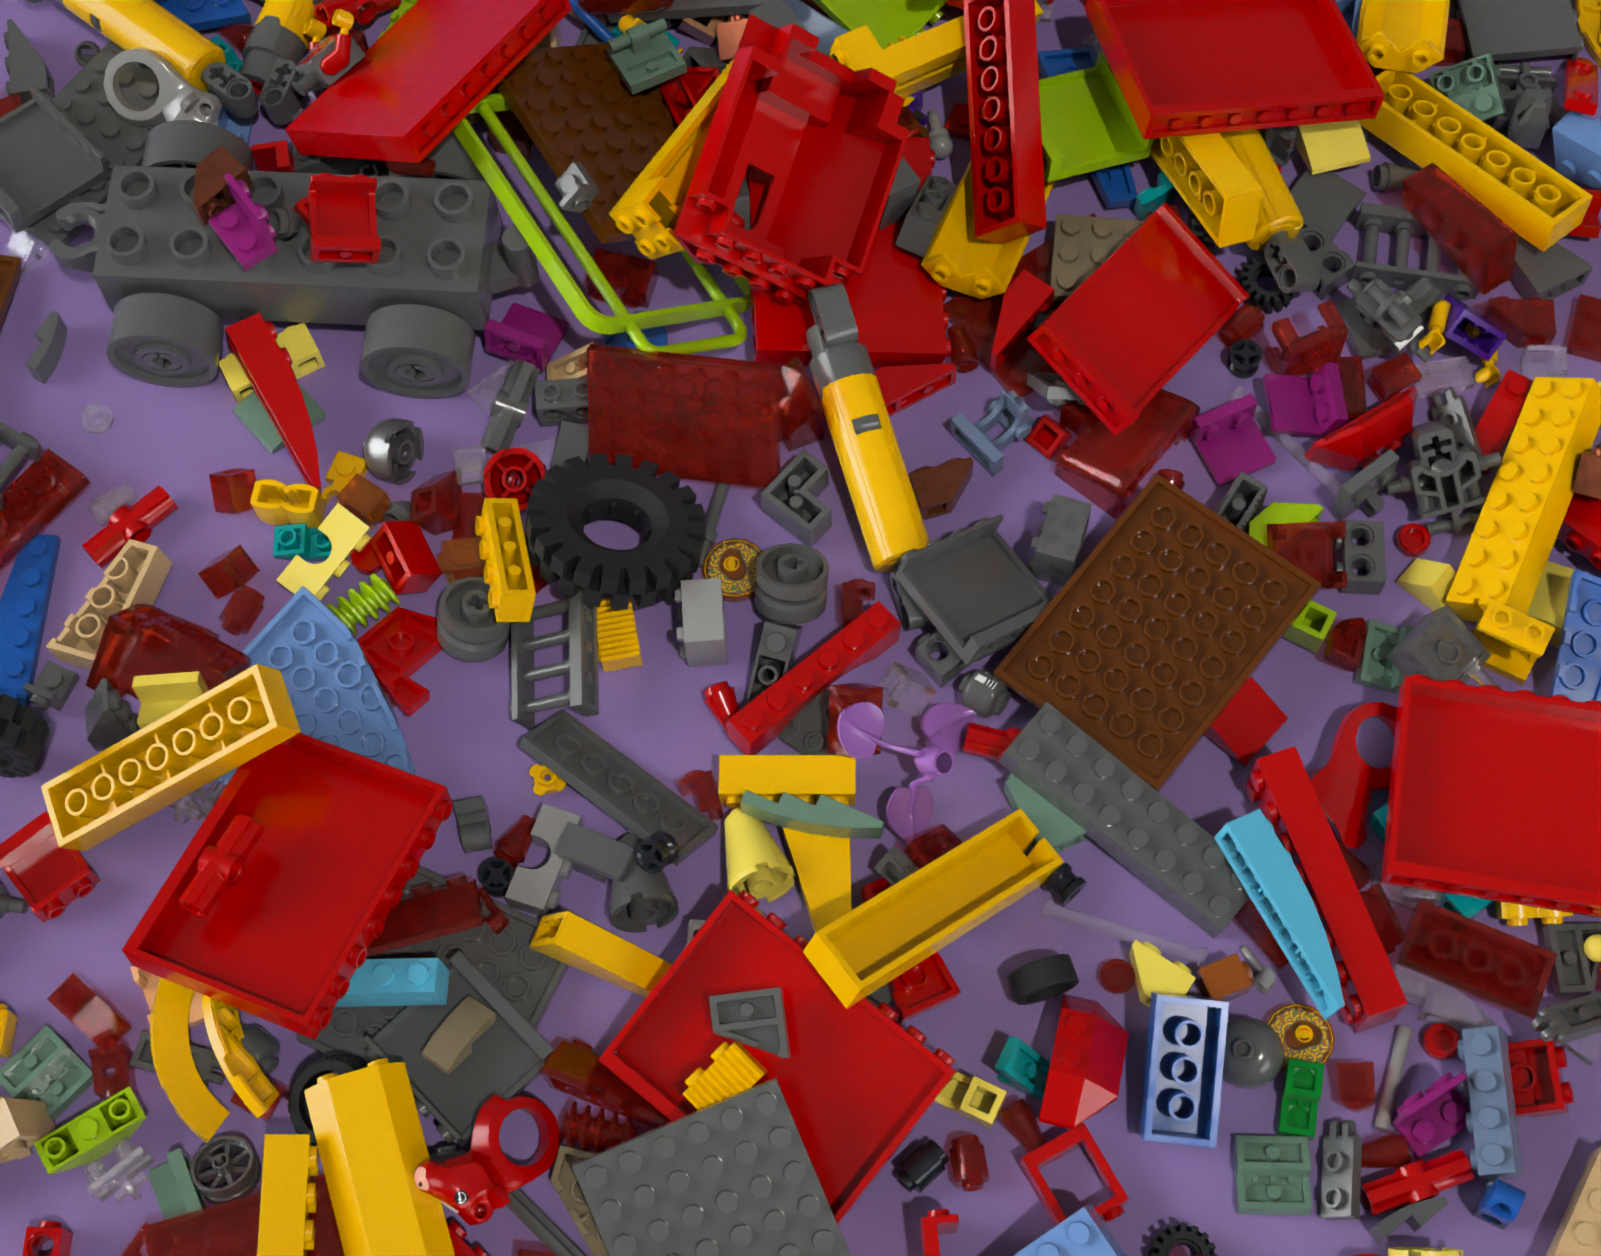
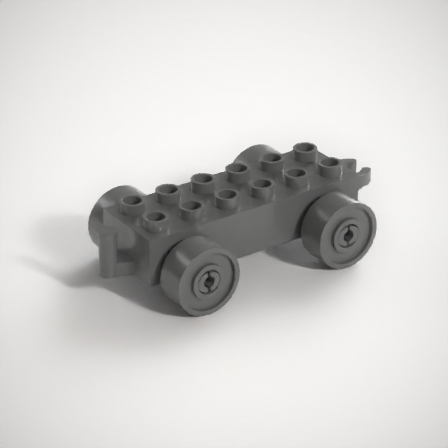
M193 120L169 121L154 127L147 136L142 166L114 165L106 203L74 202L56 211V217L62 228L66 231H70L79 225H88L94 228V237L88 244L73 246L62 239H54L49 244V248L56 260L65 267L93 272L92 276L113 312L106 351L110 363L119 371L134 379L154 385L175 388L200 386L210 382L216 376L224 334V324L221 319L243 320L260 312L264 321L366 325L360 368L368 381L385 391L410 398L440 399L451 397L464 391L470 383L475 344V333L473 330L484 331V326L490 318L492 295L516 287H531L535 285L540 277L536 256L515 224H512L511 227L503 232V246L499 244L502 221L495 194L453 132H450L420 163L390 161L388 176H367L377 178L375 191L377 237L381 238V251L377 263L311 261L309 227L301 219L302 224L298 232L292 233L290 237L277 235L273 238L278 249L277 252L244 271L213 231L210 224L208 223L204 226L200 222L193 207L196 165L219 146H223L247 168L254 185L249 189L252 194L250 198L254 204L260 202L268 214L271 209L283 204L294 208L295 203L308 196L310 176L318 174L251 171L253 165L251 149L240 137L222 127ZM486 148L491 157L493 158V160L495 161V163L497 164L494 155L488 148ZM334 174L335 176H352V175Z

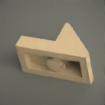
M592 342L548 363L546 366L547 380L598 377L597 344Z

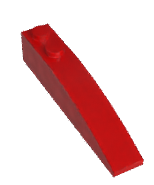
M260 312L225 327V336L229 347L307 485L318 489L321 495L318 453L312 424L302 392L290 367L293 362L289 352L285 347H279L275 340L278 338L273 324L270 320L265 322Z

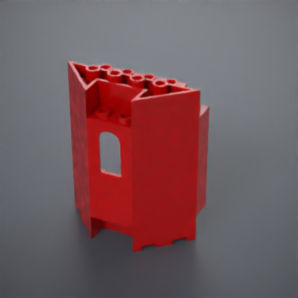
M750 13L673 234L696 264L706 263L713 265L715 263L723 267L722 272L736 278L742 276L748 279L750 290L775 296L776 299L786 303H793L794 301L809 305L808 291L810 289L840 282L843 283V280L851 275H862L910 134L909 130L897 124L905 99L894 93L897 84L896 80L872 67L854 71L819 52L816 48L820 38L794 23L776 28ZM748 165H751L772 176V180L756 225L750 230H745L735 223L733 210Z

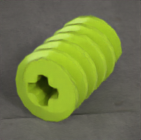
M376 574L369 576L371 586L364 581L358 583L360 594L350 588L347 591L349 601L342 596L337 597L339 608L330 603L326 605L353 631L354 635L358 634L356 623H360L366 628L369 626L368 615L376 620L380 619L378 608L389 613L391 611L389 606L390 600L397 605H401L399 598L384 578L381 579Z

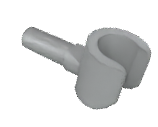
M1244 946L1240 950L1253 967V970L1258 973L1253 978L1252 983L1260 992L1267 994L1275 985V973L1269 967L1263 966L1248 946Z

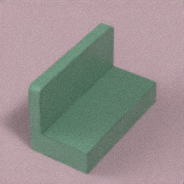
M181 1148L167 1153L169 1162L148 1171L168 1232L172 1237H176L213 1220L205 1198L192 1181L190 1172L192 1162L190 1156Z

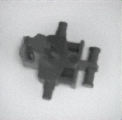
M1521 62L1520 65L1497 63L1501 71V76L1497 78L1507 114L1490 119V127L1501 134L1508 128L1509 140L1521 148L1538 149L1543 144L1545 138L1552 135V128L1569 111L1559 107V98L1553 96L1557 86V78L1551 77V66H1530L1529 62Z
M1424 276L1404 291L1399 290L1396 293L1380 279L1371 281L1366 287H1363L1356 279H1352L1347 284L1346 288L1355 296L1358 304L1355 307L1358 318L1363 323L1372 327L1399 357H1402L1409 350L1413 355L1416 354L1424 363H1427L1434 356V353L1430 355V350L1426 346L1421 349L1418 342L1424 330L1423 325L1427 323L1433 306L1442 299L1445 292L1428 276Z
M1439 421L1415 425L1412 427L1410 435L1413 440V453L1419 459L1407 463V475L1401 476L1399 479L1390 481L1385 485L1387 494L1413 491L1416 494L1418 503L1416 513L1421 519L1446 513V519L1431 523L1425 522V527L1431 538L1433 535L1451 530L1453 533L1461 532L1462 527L1477 523L1482 509L1477 508L1475 511L1459 515L1458 510L1485 503L1486 498L1480 492L1478 479L1482 477L1481 471L1502 464L1501 455L1499 452L1477 456L1468 447L1456 448L1453 431Z

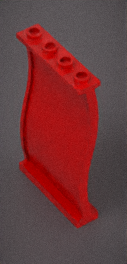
M1165 202L1150 214L1139 228L1027 340L1114 435H1117L1140 416L1139 413L1151 399L1220 329L1240 304L1248 299L1250 295Z

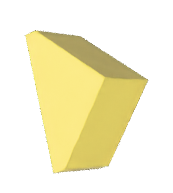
M1416 558L1397 580L1396 584L1432 611H1435L1445 605L1450 607L1446 602V598L1456 573L1451 564Z

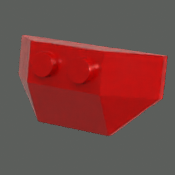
M687 67V73L667 80L659 86L678 126L722 73L720 69L714 67Z
M1414 385L1409 387L1407 390L1327 436L1315 441L1304 454L1305 458L1311 462L1352 472L1360 466L1366 468L1378 459L1379 455L1390 449L1394 452L1398 451L1406 444L1404 438L1411 432L1413 427L1417 389Z
M1063 994L1038 1122L1074 1130L1083 1121L1094 1116L1117 1100L1129 1033L1097 1001Z

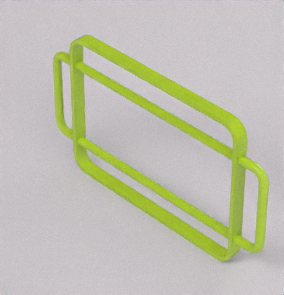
M501 93L487 94L468 114L480 113L615 316H607L596 311L557 256L467 119L464 117L452 129L577 319L585 327L600 334L627 332L635 346L643 354L654 359H666L729 348L744 343L747 338V328L738 314L748 311L751 307L749 280L742 276L740 278L733 277L745 296L727 299L704 264H696L686 249L679 252L713 301L630 314L494 113L497 111H509L511 108ZM724 316L735 333L656 346L646 339L641 329Z

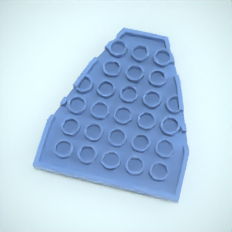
M304 586L297 591L208 688L210 691L256 664L280 670L301 730L300 733L417 776L399 721L353 631ZM238 767L215 780L227 785Z

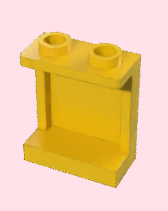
M1491 599L1472 631L1476 638L1492 654L1481 667L1523 686L1533 664L1538 657H1542L1555 627Z

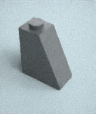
M1507 227L1496 234L1495 241L1490 250L1492 256L1531 309L1583 285L1592 270V266L1587 261L1561 245L1555 243L1542 252Z

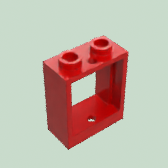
M1084 1122L1074 1130L1071 1129L1022 1156L1019 1163L1055 1226L1067 1217L1039 1169L1082 1145L1113 1198L1094 1208L1100 1218H1103L1106 1223L1116 1219L1125 1212L1122 1207L1129 1200Z

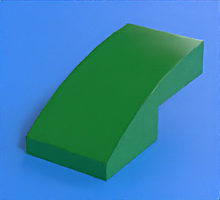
M1288 1058L1277 1134L1308 1137V1140L1315 1138L1318 1102L1321 1100L1324 1064Z

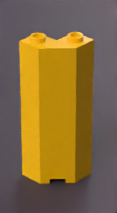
M1362 0L1356 41L1366 60L1374 68L1419 73L1444 60L1450 0Z
M971 160L921 265L939 285L979 299H985L1006 292L1031 234L1005 244H997L975 238ZM1044 177L1046 203L1055 181L1047 182Z
M383 1058L368 1063L366 1068L342 1075L330 1073L317 1078L318 1084L304 1090L344 1255L455 1256L441 1202L432 1195L420 1191L414 1181V1173L418 1166L425 1161H430L405 1062L389 1063L388 1058Z

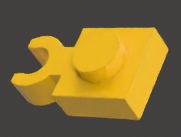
M338 450L325 477L327 483L332 485L326 487L321 495L326 505H328L333 496H340L337 503L344 508L347 506L348 490L357 492L368 470L364 458Z

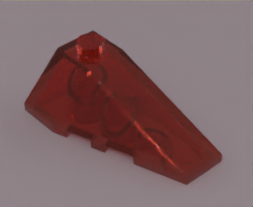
M562 1040L541 1070L549 1087L650 1128L656 1129L672 1122L598 1060L599 1056L592 1052L593 1047L582 1041L573 1040L571 1044Z

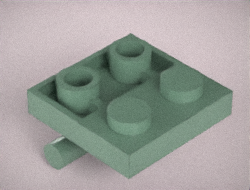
M663 18L647 25L641 23L626 29L625 34L607 41L608 47L605 48L607 58L632 95L687 73L685 61L664 32L667 30V24Z
M1487 53L1429 73L1432 87L1481 121L1507 114L1497 78L1501 76V71L1498 64L1494 65L1492 54Z

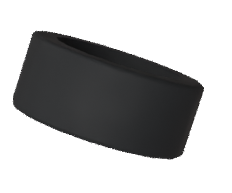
M1058 954L1036 960L1018 968L1008 976L1018 1005H1028L1048 1000L1069 991L1079 983L1078 976L1068 954Z

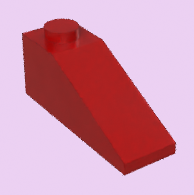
M1025 269L1017 278L1014 276L1011 278L1006 292H1004L991 352L990 368L996 370L1031 331L1039 312L1043 311L1046 313L1053 306L1055 289Z
M954 363L884 366L875 370L889 417L955 384L957 367Z
M1510 369L1504 375L1475 428L1484 455L1495 452L1500 453L1518 421L1533 380ZM1491 467L1481 472L1488 475Z

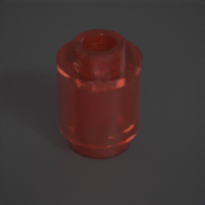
M1244 304L1220 327L1217 335L1222 343L1231 349L1235 342L1241 339H1251L1264 329L1263 321L1265 316L1257 306Z
M243 585L240 590L234 592L220 614L219 619L223 622L221 627L234 636H239L240 633L248 634L264 609L263 602L265 597L257 590Z
M976 1135L954 1138L951 1140L952 1148L949 1149L954 1185L962 1187L964 1192L983 1189V1183L990 1180L984 1144L980 1143L979 1136Z

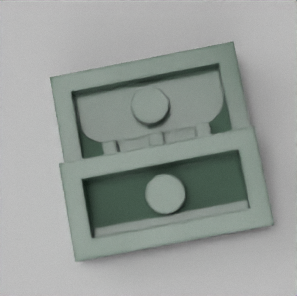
M299 385L312 426L324 421L326 412ZM255 391L233 409V413L271 454L286 447Z
M1372 619L1363 623L1354 683L1399 694V688L1405 677L1386 656L1414 627L1404 625L1399 629Z
M48 1025L43 1027L0 1068V1084L9 1094L17 1099L45 1101L48 1108L46 1110L47 1116L52 1118L53 1122L99 1079L88 1065Z
M1235 1136V1178L1238 1214L1311 1216L1313 1209L1309 1180L1311 1162L1308 1137Z

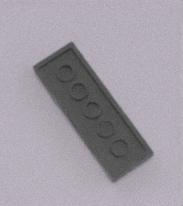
M564 709L523 736L519 747L643 841L658 831H665L671 834L679 847L678 858L673 862L676 866L716 834L719 825Z

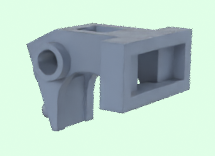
M1001 390L1000 397L996 398L988 407L991 413L980 422L971 423L961 412L951 419L950 435L992 477L1003 469L1004 455L1001 451L1016 439L1019 441L1024 439L1031 432V424L1034 422L1027 414L1031 408L1013 390L1008 394ZM999 423L1006 432L999 438L992 440L986 432Z

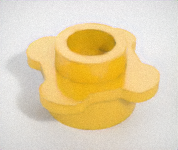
M538 764L531 766L529 774L534 778L535 785L533 791L536 795L554 794L565 789L566 782L546 766ZM547 775L551 776V779L548 781L544 779Z

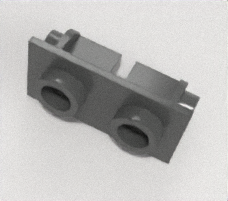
M1297 127L1264 128L1266 133L1263 140L1276 165L1284 166L1288 164L1292 152L1291 147L1294 145L1298 132Z

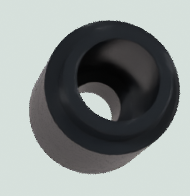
M929 1139L925 1144L921 1142L896 1165L899 1172L896 1178L908 1192L916 1190L918 1193H921L946 1169L944 1165L950 1161L949 1157L932 1139Z

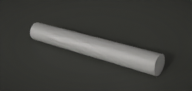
M1406 1026L1398 1027L1374 1125L1375 1129L1383 1132H1388L1413 1032L1411 1028Z

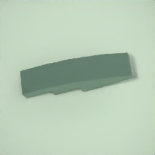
M746 790L740 801L741 812L776 826L808 834L839 838L881 839L884 832L883 821L823 794L820 795L816 805H813L786 792H783L779 802L775 803Z

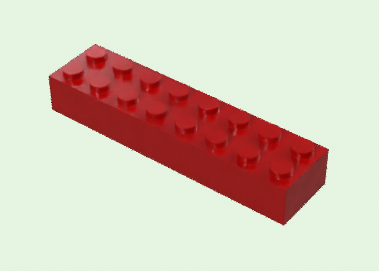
M963 0L974 233L977 239L1005 244L1047 228L1035 0Z
M1296 746L1257 758L1245 784L1246 792L1252 803L1256 802L1265 818L1272 823L1276 836L1283 847L1291 854L1293 863L1314 902L1336 964L1345 1004L1340 1009L1346 1025H1351L1356 1034L1395 1020L1408 1002Z

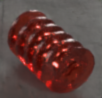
M573 1101L563 1119L559 1135V1145L566 1138L567 1146L575 1148L580 1141L581 1150L587 1152L594 1144V1150L597 1154L606 1150L607 1147L609 1149L637 1137L638 1126L633 1127L632 1115H628L623 1124L619 1123V1114L616 1111L610 1120H605L604 1108H601L596 1117H593L591 1105L588 1104L582 1114L578 1113L577 1102Z

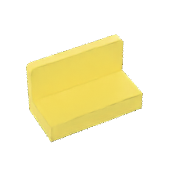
M200 671L134 676L132 688L141 703L137 725L139 728H144L208 692L209 689Z

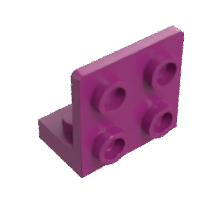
M229 172L224 175V178L235 203L213 218H210L208 222L244 271H247L278 251L273 239L277 234L268 221L270 217L260 202L254 204L250 198L252 194L242 179L236 181Z
M512 303L501 323L489 319L484 326L486 351L514 362L516 359L527 361L543 372L568 331L569 322L521 304Z
M1326 362L1311 377L1267 373L1263 377L1271 427L1274 433L1325 437L1339 429L1349 420L1338 363Z
M1252 393L1193 419L1189 436L1220 487L1234 482L1240 472L1250 475L1276 462V456L1253 419L1258 403Z
M1448 1072L1424 1091L1426 1093L1425 1096L1419 1091L1406 1099L1403 1105L1395 1110L1398 1116L1391 1122V1125L1416 1160L1467 1128L1466 1112H1471V1110L1456 1090L1468 1078L1464 1072L1455 1077Z

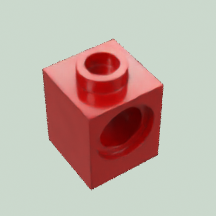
M40 1221L39 1227H26L22 1256H41V1248L48 1240H53L54 1242L53 1250L48 1256H70L73 1233L61 1228L62 1223L56 1221Z

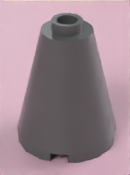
M634 833L626 834L619 840V842L635 850L638 844L643 841ZM634 856L623 881L612 880L609 916L613 920V925L616 929L634 933L647 932V925L657 923L659 929L672 922L679 914L678 901L663 870L656 874L648 873L638 865Z

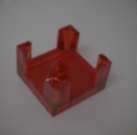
M1332 300L1319 304L1317 308L1328 327L1321 325L1317 327L1316 331L1305 336H1298L1289 318L1273 322L1271 330L1282 352L1277 346L1272 348L1270 345L1265 348L1264 355L1275 374L1303 376L1319 370L1326 362H1338L1349 330Z
M1346 521L1267 524V547L1320 582L1321 588H1348L1347 572L1333 571L1332 538L1346 537Z

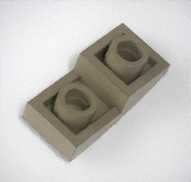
M470 995L467 996L431 1037L421 1052L422 1057L449 1075L472 1053V1043L496 1022V1013Z

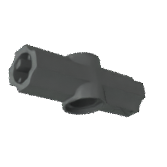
M517 359L512 365L503 390L500 389L490 413L492 417L479 446L486 453L495 455L499 450L510 448L517 427L520 428L530 404L528 400L541 371L535 365Z

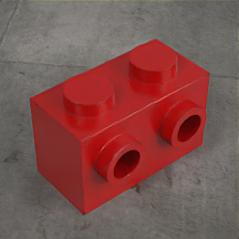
M385 521L370 540L395 594L427 592L442 574L417 521Z

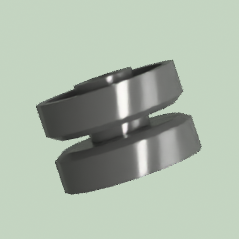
M778 544L766 549L758 557L756 564L755 604L758 611L770 620L791 625L808 623L818 618L825 611L827 603L829 563L826 557L817 549L804 544Z
M465 577L456 580L444 589L440 598L436 627L437 640L447 653L454 658L467 662H483L495 658L505 649L509 640L511 622H496L494 608H489L488 605L490 584H485L483 577Z

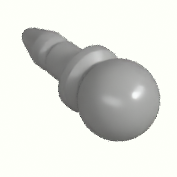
M930 109L928 116L931 130L929 132L930 150L935 151V158L943 159L951 154L953 142L949 138L948 130L942 128L940 116L934 109Z

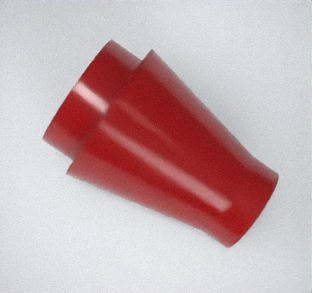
M723 681L707 688L703 693L706 697L704 703L722 725L725 733H728V719L739 711L734 687H730L728 681Z

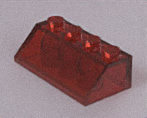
M466 874L446 879L447 885L433 889L432 883L412 888L413 895L402 897L397 907L392 908L389 912L381 935L378 938H374L367 949V957L482 926L486 917L476 879L467 880Z
M1420 899L1412 910L1401 940L1396 964L1533 1020L1539 1008L1557 953Z

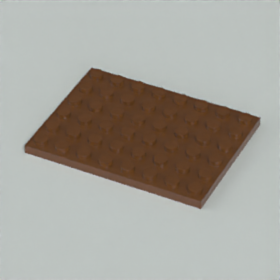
M607 43L532 49L496 85L497 89L558 179L573 161L583 164L600 192L592 200L590 207L582 211V215L600 242L608 244L635 240L636 238L632 233L625 234L620 231L608 213L678 127L659 88L660 84L632 95L607 58L605 49L608 47Z
M1156 473L993 671L994 677L1039 709L1046 702L1051 704L1146 783L1160 792L1321 589V583Z

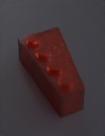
M1434 163L1429 164L1403 180L1401 200L1404 207L1412 213L1482 295L1487 294L1513 278L1518 234Z

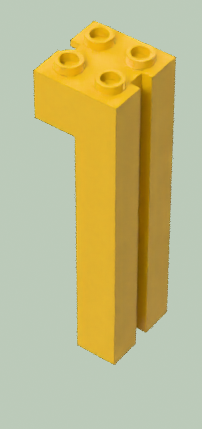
M1035 0L1037 24L1044 11ZM964 15L885 49L881 48L867 25L837 36L829 50V57L854 71L871 67L897 81L894 93L904 98L967 70Z
M734 59L730 61L608 213L620 231L625 234H633L636 238L634 242L637 245V249L650 260L685 250L673 232Z

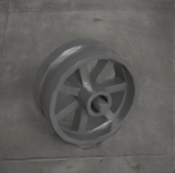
M228 1135L210 1140L201 1147L192 1160L190 1172L192 1181L198 1187L202 1196L208 1202L219 1206L234 1204L252 1193L260 1181L262 1169L260 1160L248 1142L241 1137ZM233 1153H240L232 1159ZM249 1159L248 1167H239ZM210 1165H212L214 1169L207 1171ZM215 1179L210 1188L203 1186L204 1182Z

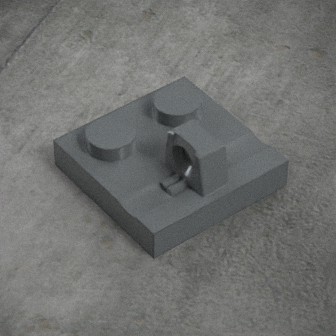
M1028 372L1026 385L1032 387L1033 390L1047 399L1046 402L1051 403L1056 408L1068 409L1070 400H1077L1078 404L1086 405L1058 373Z
M1390 449L1341 486L1331 515L1340 523L1360 507L1372 518L1381 512L1385 502L1378 493L1386 488L1385 485L1397 474L1395 468L1400 457Z

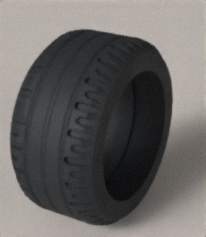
M350 1054L323 1056L304 1066L293 1080L290 1087L291 1090L288 1093L289 1103L287 1107L288 1113H290L289 1118L298 1134H310L312 1146H317L304 1090L318 1084L317 1078L329 1072L340 1071L345 1074L366 1068L368 1062L364 1059Z

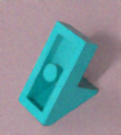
M1009 1036L994 1067L999 1071L997 1079L1042 1102L1050 1062L1020 1038Z

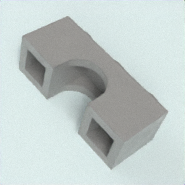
M544 803L542 804L530 835L535 845L544 847L551 852L550 858L544 866L538 869H527L517 865L505 895L509 907L539 917L549 915L551 910L555 911L558 908L562 897V891L559 890L563 879H569L573 865L570 861L559 858L554 852L570 822L585 827L580 815Z

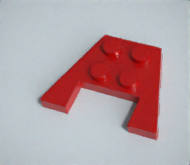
M397 607L359 637L357 641L378 682L402 711L410 717L430 700V691L409 677L443 648L437 640V618Z

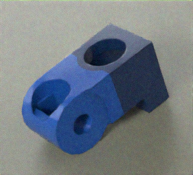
M1498 1178L1494 1182L1488 1180L1484 1184L1472 1215L1504 1230L1518 1215L1526 1192Z

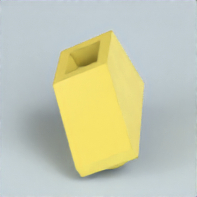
M1135 940L1131 946L1129 958L1140 1002L1150 1007L1151 992L1187 995L1196 977L1191 975L1192 971L1179 961H1173L1172 963L1161 956V951L1149 942H1143L1142 944Z

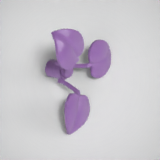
M870 702L855 703L843 709L838 718L837 733L844 751L855 759L868 760L873 756L876 745L915 756V766L924 774V776L913 780L909 788H897L891 794L886 807V818L891 829L908 846L916 848L927 830L933 811L931 791L927 787L918 785L927 781L933 782L935 776L945 777L951 774L955 766L954 756L962 748L969 724L976 716V712L956 703H938L931 706L925 712L921 721V730L928 738L925 741L927 747L915 750L879 739L883 735L886 726L882 710Z

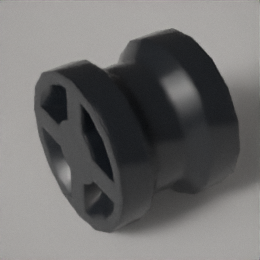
M1241 339L1233 344L1227 362L1228 370L1233 376L1246 379L1256 374L1262 358V349L1259 344L1250 339Z
M658 831L652 834L648 839L639 843L635 850L638 865L644 871L653 874L662 871L667 865L673 863L679 854V847L675 838L665 831Z
M489 859L480 868V882L488 895L494 898L505 897L514 875L513 868L505 859Z
M1066 862L1047 879L1043 887L1048 892H1054L1058 896V902L1065 906L1080 893L1087 881L1083 877H1077L1072 872V867Z

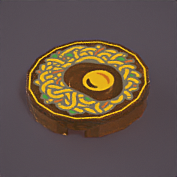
M732 538L721 541L710 549L704 559V579L721 578L724 601L741 602L749 600L755 596L757 583L756 564L758 557L763 552L757 545L745 539Z
M1300 1003L1284 1005L1273 1012L1267 1021V1024L1272 1026L1281 1038L1285 1052L1282 1071H1286L1288 1058L1326 1064L1334 1049L1335 1036L1330 1022L1324 1020L1317 1009Z

